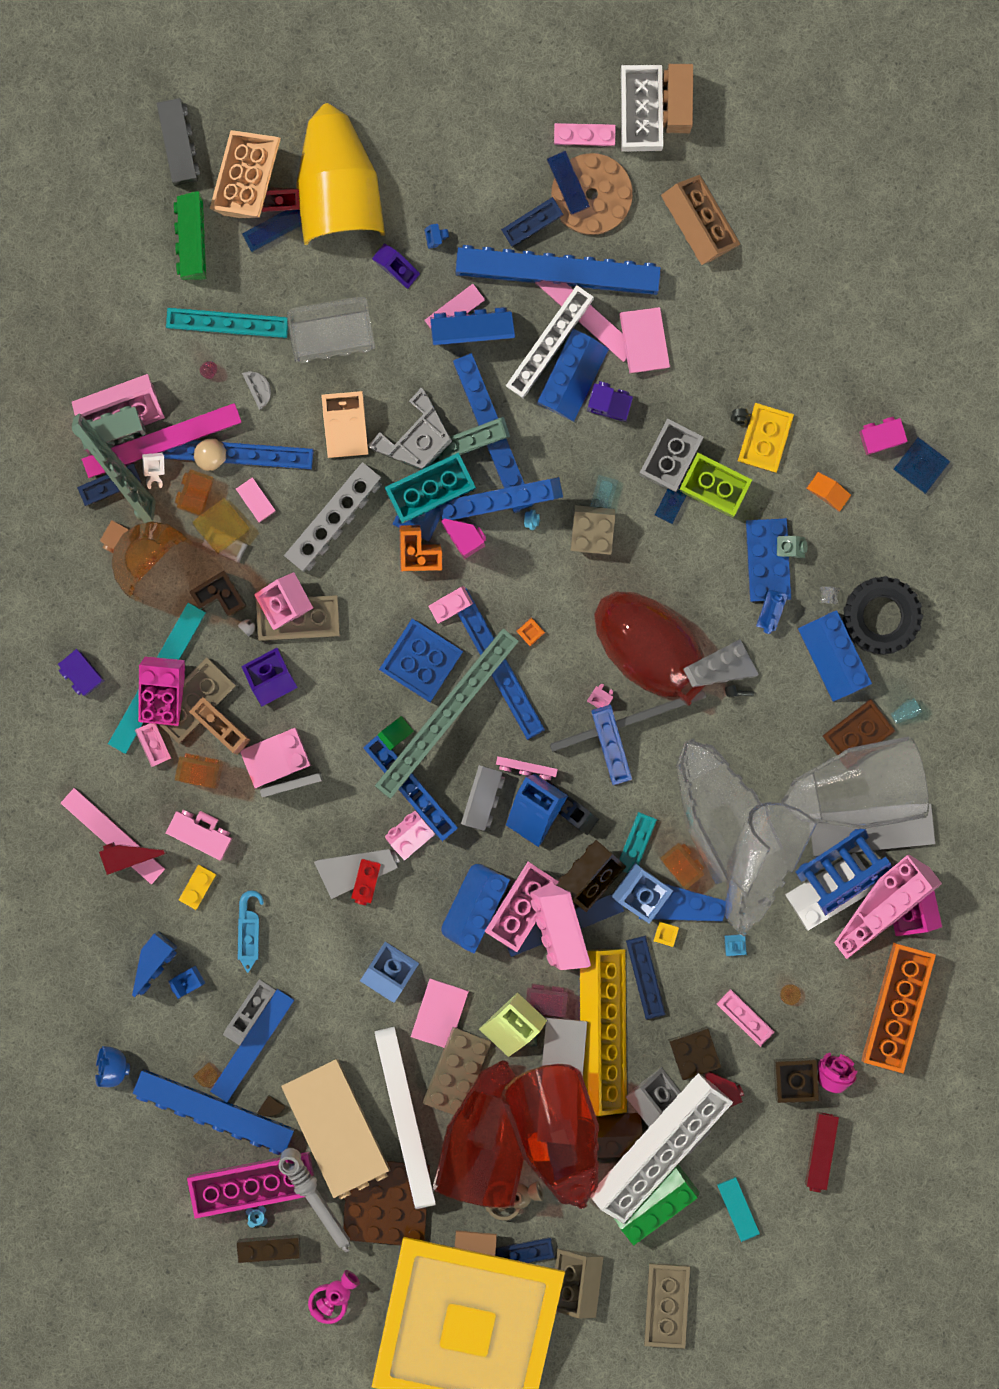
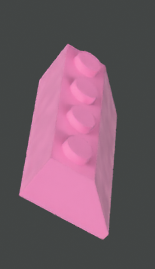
M148 374L72 401L75 416L80 413L85 420L92 419L95 421L101 419V415L118 413L121 408L126 406L136 407L144 426L165 418Z
M527 862L485 932L505 946L518 952L536 923L537 914L531 905L532 897L530 892L549 883L557 885L559 881L530 862Z
M553 883L530 892L532 897L531 905L537 914L536 923L543 935L541 940L547 949L549 964L559 970L591 966L570 892Z

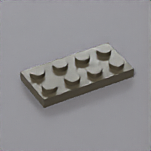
M338 596L308 597L313 609L275 630L272 629L260 604L256 600L258 641L340 636Z
M206 657L184 680L179 726L159 725L180 744L200 724L189 712L198 701L204 697L216 707L236 685Z
M452 1027L424 1097L423 1104L462 1117L491 1041Z
M649 1263L644 1346L685 1349L690 1265Z

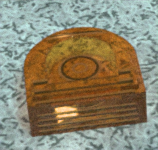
M208 1062L193 1077L201 1086L211 1087L216 1083L218 1074Z

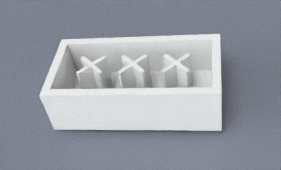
M621 65L622 152L662 151V65Z

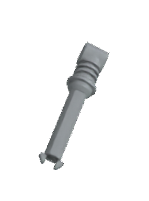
M294 1148L285 1149L279 1161L280 1171L287 1175L291 1183L294 1184V1192L306 1197L338 1247H342V1250L345 1252L350 1251L348 1248L351 1246L349 1236L316 1189L317 1178L312 1176L306 1166H304L298 1150ZM285 1160H292L294 1163L289 1164Z

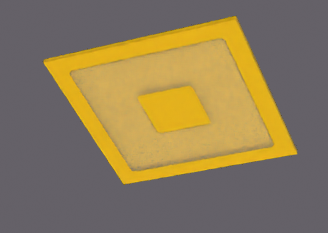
M403 1237L372 1388L539 1389L565 1271Z

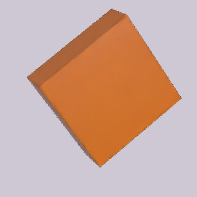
M532 618L516 631L529 646L545 633Z

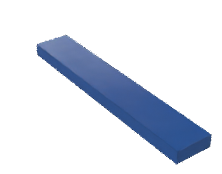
M279 989L276 990L210 1092L228 1102L294 1002L293 998Z

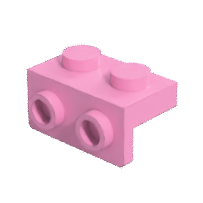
M414 811L408 814L400 824L390 829L385 838L405 861L432 838L435 833L420 815Z

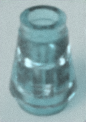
M915 698L907 699L891 713V716L895 723L898 724L899 722L918 717L922 710Z

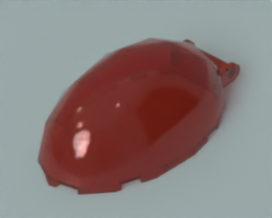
M615 591L600 600L594 613L596 634L608 658L627 679L644 690L668 698L678 696L685 704L690 706L693 698L706 685L693 687L686 695L681 692L690 683L683 669L704 658L696 635L685 622L660 602L636 592Z

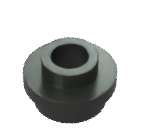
M744 408L733 410L730 416V420L735 422L736 425L746 424L751 418L748 410Z

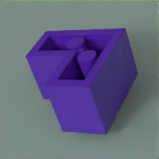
M599 381V384L594 383L587 412L626 422L633 399L632 396H629L630 393L619 389L618 392H614V389L610 388L611 385Z

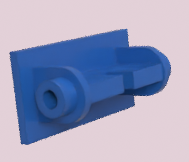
M768 590L756 627L764 628L763 631L767 634L776 631L788 594Z

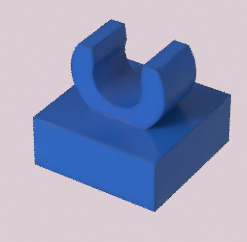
M431 224L424 229L428 249L438 247L442 244L441 240H446L449 237L448 229L439 230L438 224Z

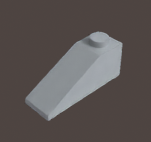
M259 979L227 1026L223 1035L240 1046L276 990Z

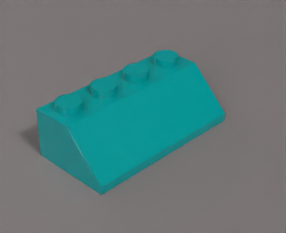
M459 452L385 487L391 504L402 523L476 489Z

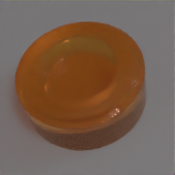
M787 984L781 989L780 998L785 1004L794 1005L800 1000L801 992L797 986Z

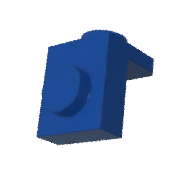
M196 966L168 981L172 992L178 999L205 984Z

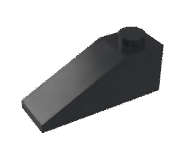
M549 780L546 781V782H548L549 784H551V785H553L554 787H556L557 789H559L560 791H562L560 788H558L556 785H554L551 781H549ZM569 795L559 811L561 816L586 835L590 833L600 820Z

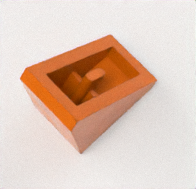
M819 472L806 488L839 512L851 496L837 481Z

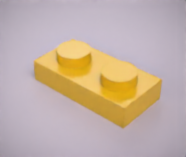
M198 865L179 901L197 910L216 874Z

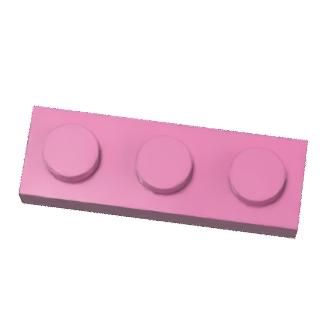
M555 123L554 145L615 146V125Z
M497 757L496 765H500L499 770L511 772L512 768L520 770L519 774L530 776L531 773L540 774V778L546 780L556 777L558 770L503 757Z

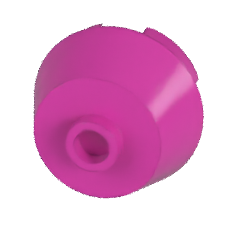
M831 1053L825 1054L818 1063L819 1084L830 1092H843L856 1081L857 1071L853 1067L854 1062L842 1054L839 1057L831 1056Z

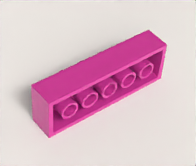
M310 1152L300 1153L304 1166L314 1176ZM280 1157L192 1174L187 1177L195 1219L303 1198L305 1196L296 1194L294 1192V1184L291 1183L287 1175L280 1171ZM285 1160L289 1164L294 1163L292 1160Z

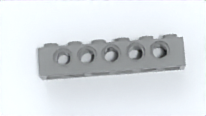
M362 462L284 556L301 571L305 572L306 569L310 571L317 563L315 558L319 554L323 556L330 546L327 544L331 539L336 540L343 532L341 527L345 523L349 525L355 518L354 512L357 508L362 509L369 501L367 496L371 492L376 493L381 487L380 481L382 478ZM359 482L366 484V490L363 493L355 491V486ZM345 498L353 500L351 508L347 509L342 506V501ZM333 513L340 515V521L337 524L329 522V517ZM319 529L327 531V536L323 540H319L316 537V532ZM307 544H311L314 547V552L311 555L303 553V548Z

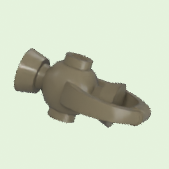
M503 1180L493 1183L487 1189L483 1201L486 1211L498 1220H510L515 1218L523 1208L527 1207L531 1199L543 1201L544 1194L539 1181L531 1184L530 1188L523 1184H515L511 1181ZM504 1185L510 1187L507 1194L495 1192L494 1197L500 1212L507 1209L508 1205L516 1208L513 1214L503 1216L494 1211L490 1194L496 1186Z

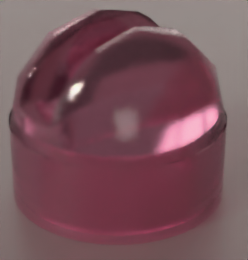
M213 361L203 363L199 369L201 375L206 379H212L217 373L216 363Z

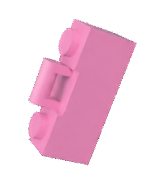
M184 809L182 812L176 811L166 834L218 860H222L233 838L229 836L230 832L220 827L218 830L215 829L218 819L200 811L195 820L192 818L194 814ZM200 820L210 824V828L208 829L200 825Z

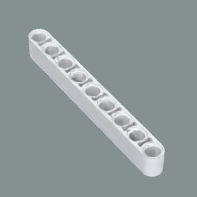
M395 1027L374 1031L415 1209L436 1205Z

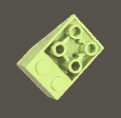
M517 992L479 1030L509 1057L528 1044L542 1030L547 1020Z

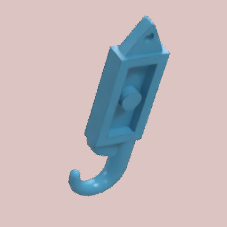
M253 890L245 892L239 901L238 960L241 961L247 973L255 961L259 960V916L252 911H247V901L253 896L258 898L261 905L264 903L261 894Z

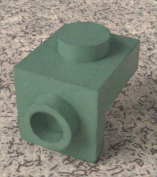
M777 537V556L805 558L808 548L805 537Z

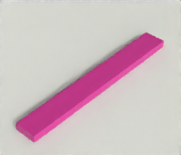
M233 403L112 447L111 449L125 465L142 460V454L161 453L238 425L242 421L236 405ZM93 455L82 458L88 478L106 473Z

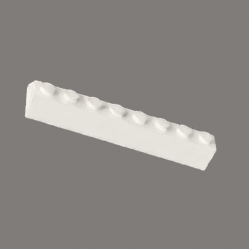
M698 1073L658 1119L650 1125L649 1129L636 1141L631 1149L623 1155L621 1160L608 1172L604 1179L596 1185L589 1196L602 1211L624 1224L732 1105V1100L708 1079Z

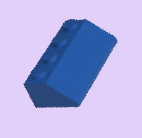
M507 307L495 308V312H487V309L474 310L475 313L467 314L466 311H455L454 315L446 316V312L434 313V317H430L433 345L515 338L512 311L507 310Z
M572 329L537 405L574 422L609 348L592 337Z
M837 610L798 628L833 702L872 684Z

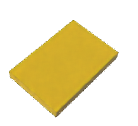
M755 403L738 462L777 473L794 414Z

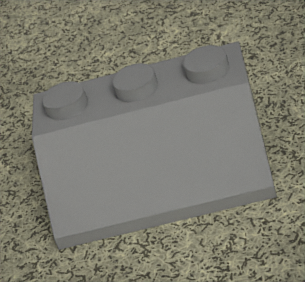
M667 418L639 476L676 492L704 437Z
M481 765L478 766L461 822L462 825L485 831L486 827L490 828L493 819L490 811L492 807L496 808L499 799L498 796H495L497 788L502 789L505 777L501 776L502 772Z

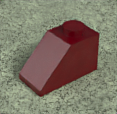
M267 188L261 212L300 209L298 188Z
M711 1071L704 1073L706 1079L732 1100L733 1103L730 1107L743 1102L741 1097L744 1096L740 1084L736 1085L734 1081Z

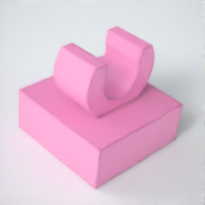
M600 684L599 687L596 686L587 702L597 708L609 705L613 699V696H611L613 694L612 689L609 693L602 690L604 684Z

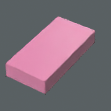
M253 477L236 488L259 523L276 512Z

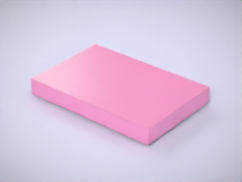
M660 307L621 312L620 320L629 374L669 368L670 364Z
M430 978L411 1037L444 1048L452 1027L457 1028L468 991Z

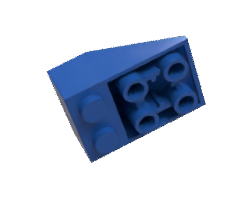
M536 774L527 776L516 794L506 826L537 847H540L568 795Z
M159 931L154 933L141 949L132 993L134 997L139 994L141 996L145 994L151 986L149 981L152 978L154 980L158 978L164 970L162 965L165 962L168 964L177 954L174 951L177 946Z

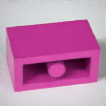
M893 416L882 420L883 424L875 425L874 422L863 426L864 429L859 433L866 455L908 442L901 418L895 420Z

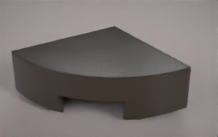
M268 1095L257 1113L262 1116H274L280 1113L285 1106Z

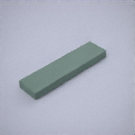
M504 417L451 436L452 442L438 456L439 461L458 452L460 455L510 437Z

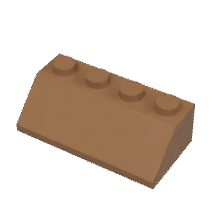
M700 175L675 184L661 195L701 265L715 260L740 245Z

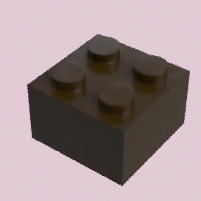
M707 1027L668 1040L682 1080L695 1077L698 1073L701 1075L721 1068Z
M814 1057L774 1059L775 1097L777 1103L819 1101L817 1060Z

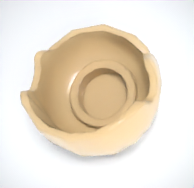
M206 439L200 442L194 449V460L201 469L213 471L225 462L226 449L223 443L217 439Z

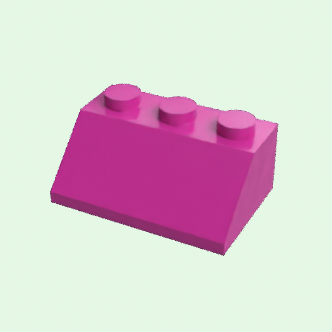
M449 519L442 520L443 527L464 559L485 547L484 541H486V537L480 527L476 529L471 524Z
M934 891L893 923L896 936L924 933L942 928Z

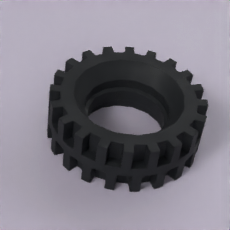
M888 576L875 577L858 585L848 596L843 608V623H845L852 642L857 644L860 649L872 654L885 655L904 649L914 641L915 636L921 629V619H923V614L921 613L922 604L921 602L919 603L916 592H913L907 583L904 584L899 581L900 579L889 578ZM874 598H889L900 609V623L890 634H875L868 629L864 622V609L868 602Z

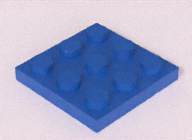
M411 619L379 670L431 703L463 651L419 622Z

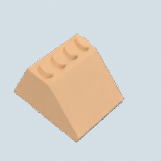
M230 131L210 205L211 210L224 216L236 218H260L281 138Z

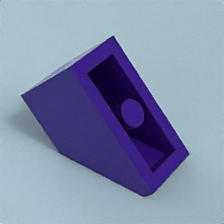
M385 243L372 258L377 265L407 289L420 275L398 251Z

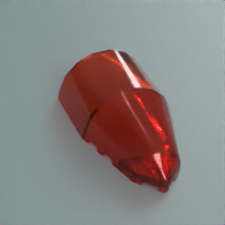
M502 1060L479 1073L447 1125L432 1188L437 1193L478 1206L503 1209L514 1207L527 1142L524 1133L525 1120H523L521 1081L518 1076H515L507 1061Z
M568 1064L544 1065L529 1070L514 1078L505 1086L501 1094L520 1154L560 1203L584 1209L588 1206L586 1203L591 1194L595 1193L598 1188L597 1150H599L597 1137L599 1124L582 1074L579 1069Z

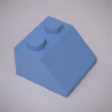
M634 863L611 896L618 903L650 924L673 890L641 866Z
M384 942L360 982L394 1003L419 963L387 942Z

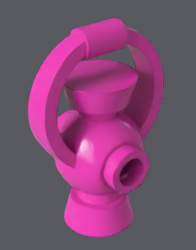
M345 1270L341 1280L315 1288L308 1300L310 1315L318 1322L333 1324L341 1320L347 1311L351 1293L350 1289L360 1285L358 1277L353 1272ZM326 1290V1298L323 1297L316 1301L318 1309L322 1312L320 1313L314 1308V1296L316 1293ZM334 1305H342L340 1315L335 1318H324L323 1314L327 1316L332 1315L335 1309Z

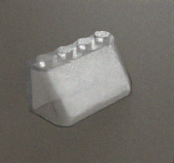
M354 297L295 307L287 312L288 328L295 362L305 363L311 361V359H328L334 355L346 356L352 352H368L371 349H375L368 301L365 297Z

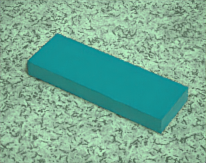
M640 812L637 813L619 858L627 866L623 872L628 873L634 863L640 864L657 819Z
M736 1177L717 1184L741 1242L759 1235V1230Z

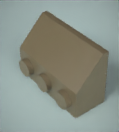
M557 1249L555 1269L563 1270L565 1274L556 1312L579 1319L596 1318L603 1256L588 1252Z

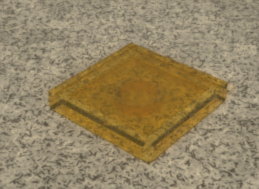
M225 498L192 521L194 527L217 554L250 530Z

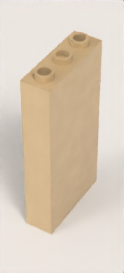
M338 1059L281 1086L333 1198L339 1197L341 1200L351 1195L350 1190L357 1187L359 1191L369 1186L368 1181L376 1179L378 1182L388 1177L387 1172L391 1170Z

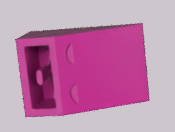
M146 656L139 664L138 722L179 726L185 680V660Z

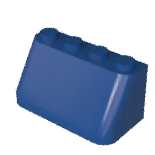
M482 864L471 866L442 924L441 931L444 937L465 950L475 953L510 878Z

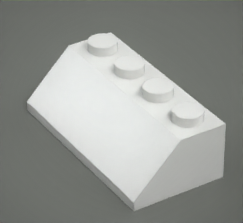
M855 853L851 854L860 869L865 871L866 868ZM844 859L833 865L844 882L854 878V873ZM826 870L816 875V878L827 893L837 889L838 886ZM809 881L786 893L785 896L805 929L810 930L867 896L875 883L826 916L817 903L821 897Z

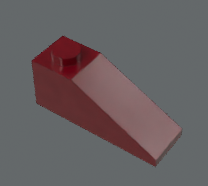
M114 842L104 845V850L99 852L107 875L167 854L164 849L122 844L115 846Z

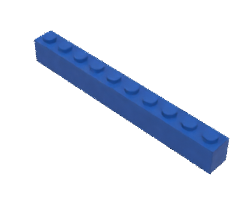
M463 245L462 248L458 247L456 276L529 283L551 281L554 284H561L562 282L567 283L570 287L579 286L580 288L653 295L658 294L661 267H656L655 263L636 265L634 261L616 263L614 259H604V261H596V258L593 257L575 259L573 255L555 257L553 253H543L542 256L535 255V252L523 251V254L515 253V250L503 249V252L495 251L491 247H483L480 250L474 249V246Z

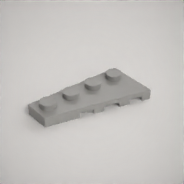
M741 639L683 669L692 687L754 678L759 675Z

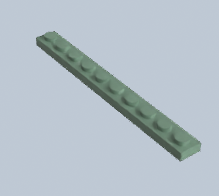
M505 629L498 633L374 787L389 799L393 797L519 642Z

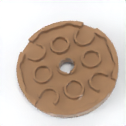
M595 153L582 154L566 162L557 172L552 185L551 198L555 199L564 214L559 219L565 226L580 234L599 235L617 227L627 216L632 202V185L624 168L612 158ZM589 189H594L597 191L598 196L596 199L590 200L587 198L586 192Z

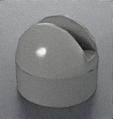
M245 619L237 625L248 637L255 630V623L250 624L252 622L251 619Z

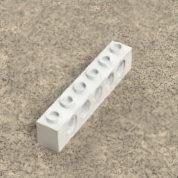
M579 286L574 288L506 384L508 389L524 399L594 300L593 296Z

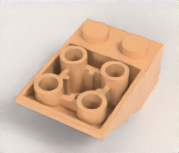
M363 392L322 395L328 458L368 455Z

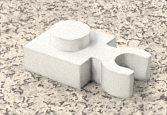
M163 453L142 454L143 474L148 476L146 479L148 489H151L153 481H157L158 487L162 488L163 483L159 475L165 474Z

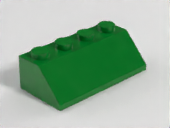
M199 191L177 196V202H174V214H178V222L174 224L175 235H179V242L175 243L176 255H179L180 263H176V271L182 280L207 279L203 197Z

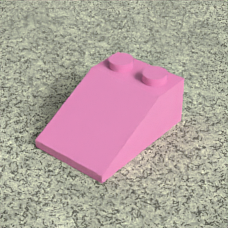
M297 728L273 736L240 752L255 788L312 766Z

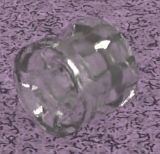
M819 588L821 597L818 603L839 604L837 594L840 592V588Z

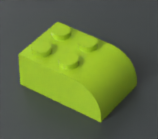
M697 453L679 490L687 496L733 518L752 479Z

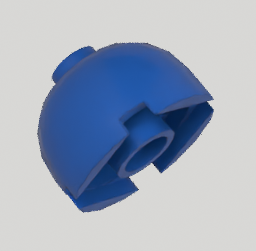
M107 1046L100 1048L96 1062L99 1075H95L97 1087L117 1086L123 1081L125 1075L129 1074L130 1064L126 1063V1057L119 1049Z

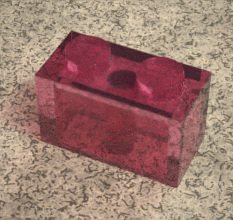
M532 984V987H527L526 1001L541 1015L565 1017L568 991H564V987L552 986V990L544 989V985Z

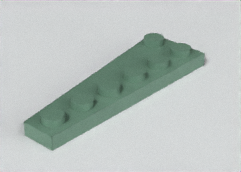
M80 413L73 417V433L82 440L86 448L134 508L135 516L140 521L143 520L146 525L153 522L156 500Z

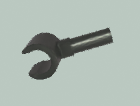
M736 685L725 687L727 697L754 696V691H737Z

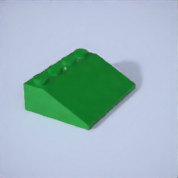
M677 1164L624 1224L615 1218L614 1220L634 1246L695 1201L700 1191Z

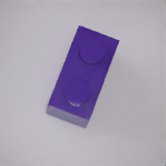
M75 649L58 663L61 668L58 671L65 679L69 678L73 682L71 687L78 695L82 693L83 696H87L105 681L79 649Z

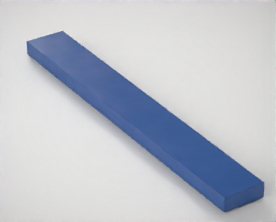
M194 440L161 453H163L164 459L195 461L194 449L202 441ZM221 442L226 449V460L223 463L312 469L314 449Z
M465 588L473 604L457 614L481 656L494 640V637L467 588ZM504 659L493 672L492 677L528 740L545 729L507 660Z

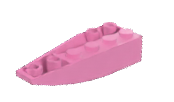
M907 855L878 879L834 943L845 958L848 959L942 884L930 867L911 855Z

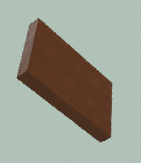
M869 699L822 735V737L844 766L848 768L893 734L895 730L874 702Z

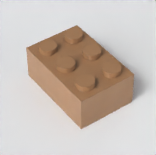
M669 64L668 69L664 70L663 87H666L663 93V107H666V111H663V127H666V133H690L693 124V64Z

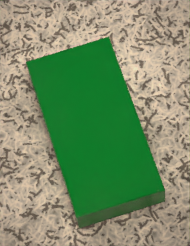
M400 716L377 736L389 750H392L412 734L414 730Z

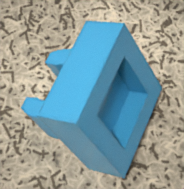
M745 934L724 936L726 956L747 955Z

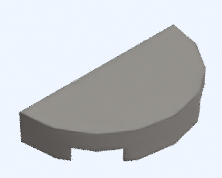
M252 371L242 373L259 410H261L270 400V384L259 373Z

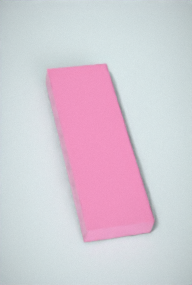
M472 284L434 313L446 312V316L454 315L455 311H466L468 314L483 303L485 299L474 284ZM434 313L424 320L430 329V317H434Z
M731 989L716 1003L760 1047L774 1033Z

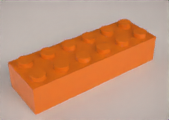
M893 942L861 1061L904 1074L934 964L935 954Z

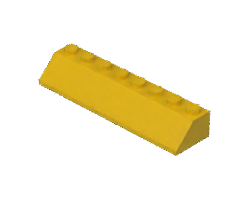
M625 949L587 950L591 966L580 968V1020L587 1021L581 1089V1114L603 1116L626 1113Z

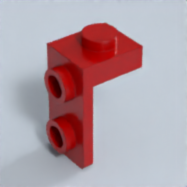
M361 859L351 897L355 899V903L366 906L367 902L372 903L381 867L380 863Z

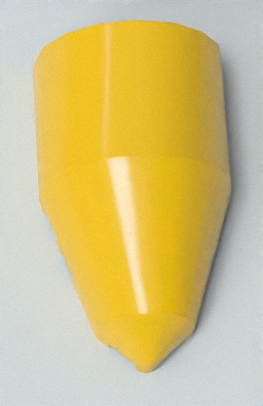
M325 103L308 121L296 188L299 189V210L304 245H308L312 239L319 236L349 230L379 231L381 236H384L385 229L377 173L349 117L331 104Z

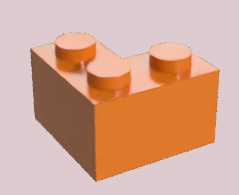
M420 525L399 526L401 571L442 570L441 545H421Z

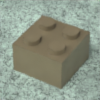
M575 505L571 551L611 555L615 509Z

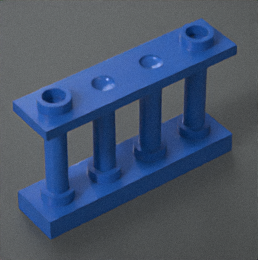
M864 826L860 829H855L847 838L809 863L802 864L795 871L799 880L803 882L808 879L821 897L817 903L825 916L876 883L880 877L892 868L891 863L886 857L878 859L865 840L869 836ZM857 845H859L872 863L871 867L865 871L860 869L848 852ZM840 856L855 875L848 882H844L831 864ZM822 868L826 869L838 886L831 893L826 892L814 875Z

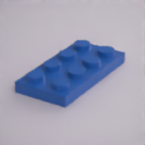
M787 518L746 520L750 602L765 601L768 590L788 594L786 600H791L789 557L777 556V537L788 536Z

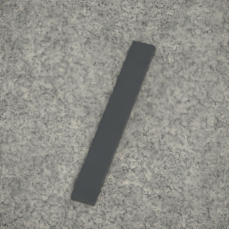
M701 690L616 720L617 728L706 698L705 692ZM596 728L551 743L550 747L553 752L598 736Z

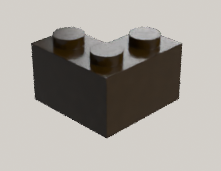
M226 571L220 572L189 591L201 610L219 601L227 616L231 617L247 607Z

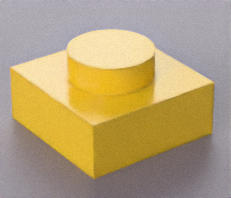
M659 921L653 941L673 947L679 927Z

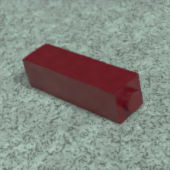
M817 1112L805 1185L809 1187L810 1191L821 1192V1190H827L839 1121L837 1115Z

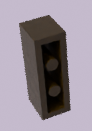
M300 1234L238 1239V1263L298 1259L301 1256Z

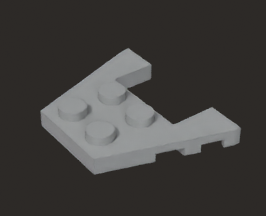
M420 388L409 402L423 415L395 445L383 434L379 433L369 443L368 447L373 451L422 470L429 467L452 440L426 392Z

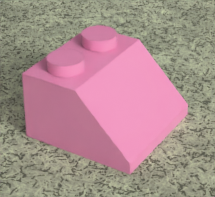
M294 572L277 579L254 594L273 630L313 609Z

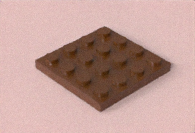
M387 1161L391 1170L387 1172L388 1177L378 1182L376 1179L368 1181L369 1186L359 1191L357 1187L350 1190L351 1195L345 1198L343 1229L349 1236L350 1241L402 1245L403 1237L424 1241L427 1207L415 1209L405 1162ZM427 1164L428 1172L430 1174V1164Z

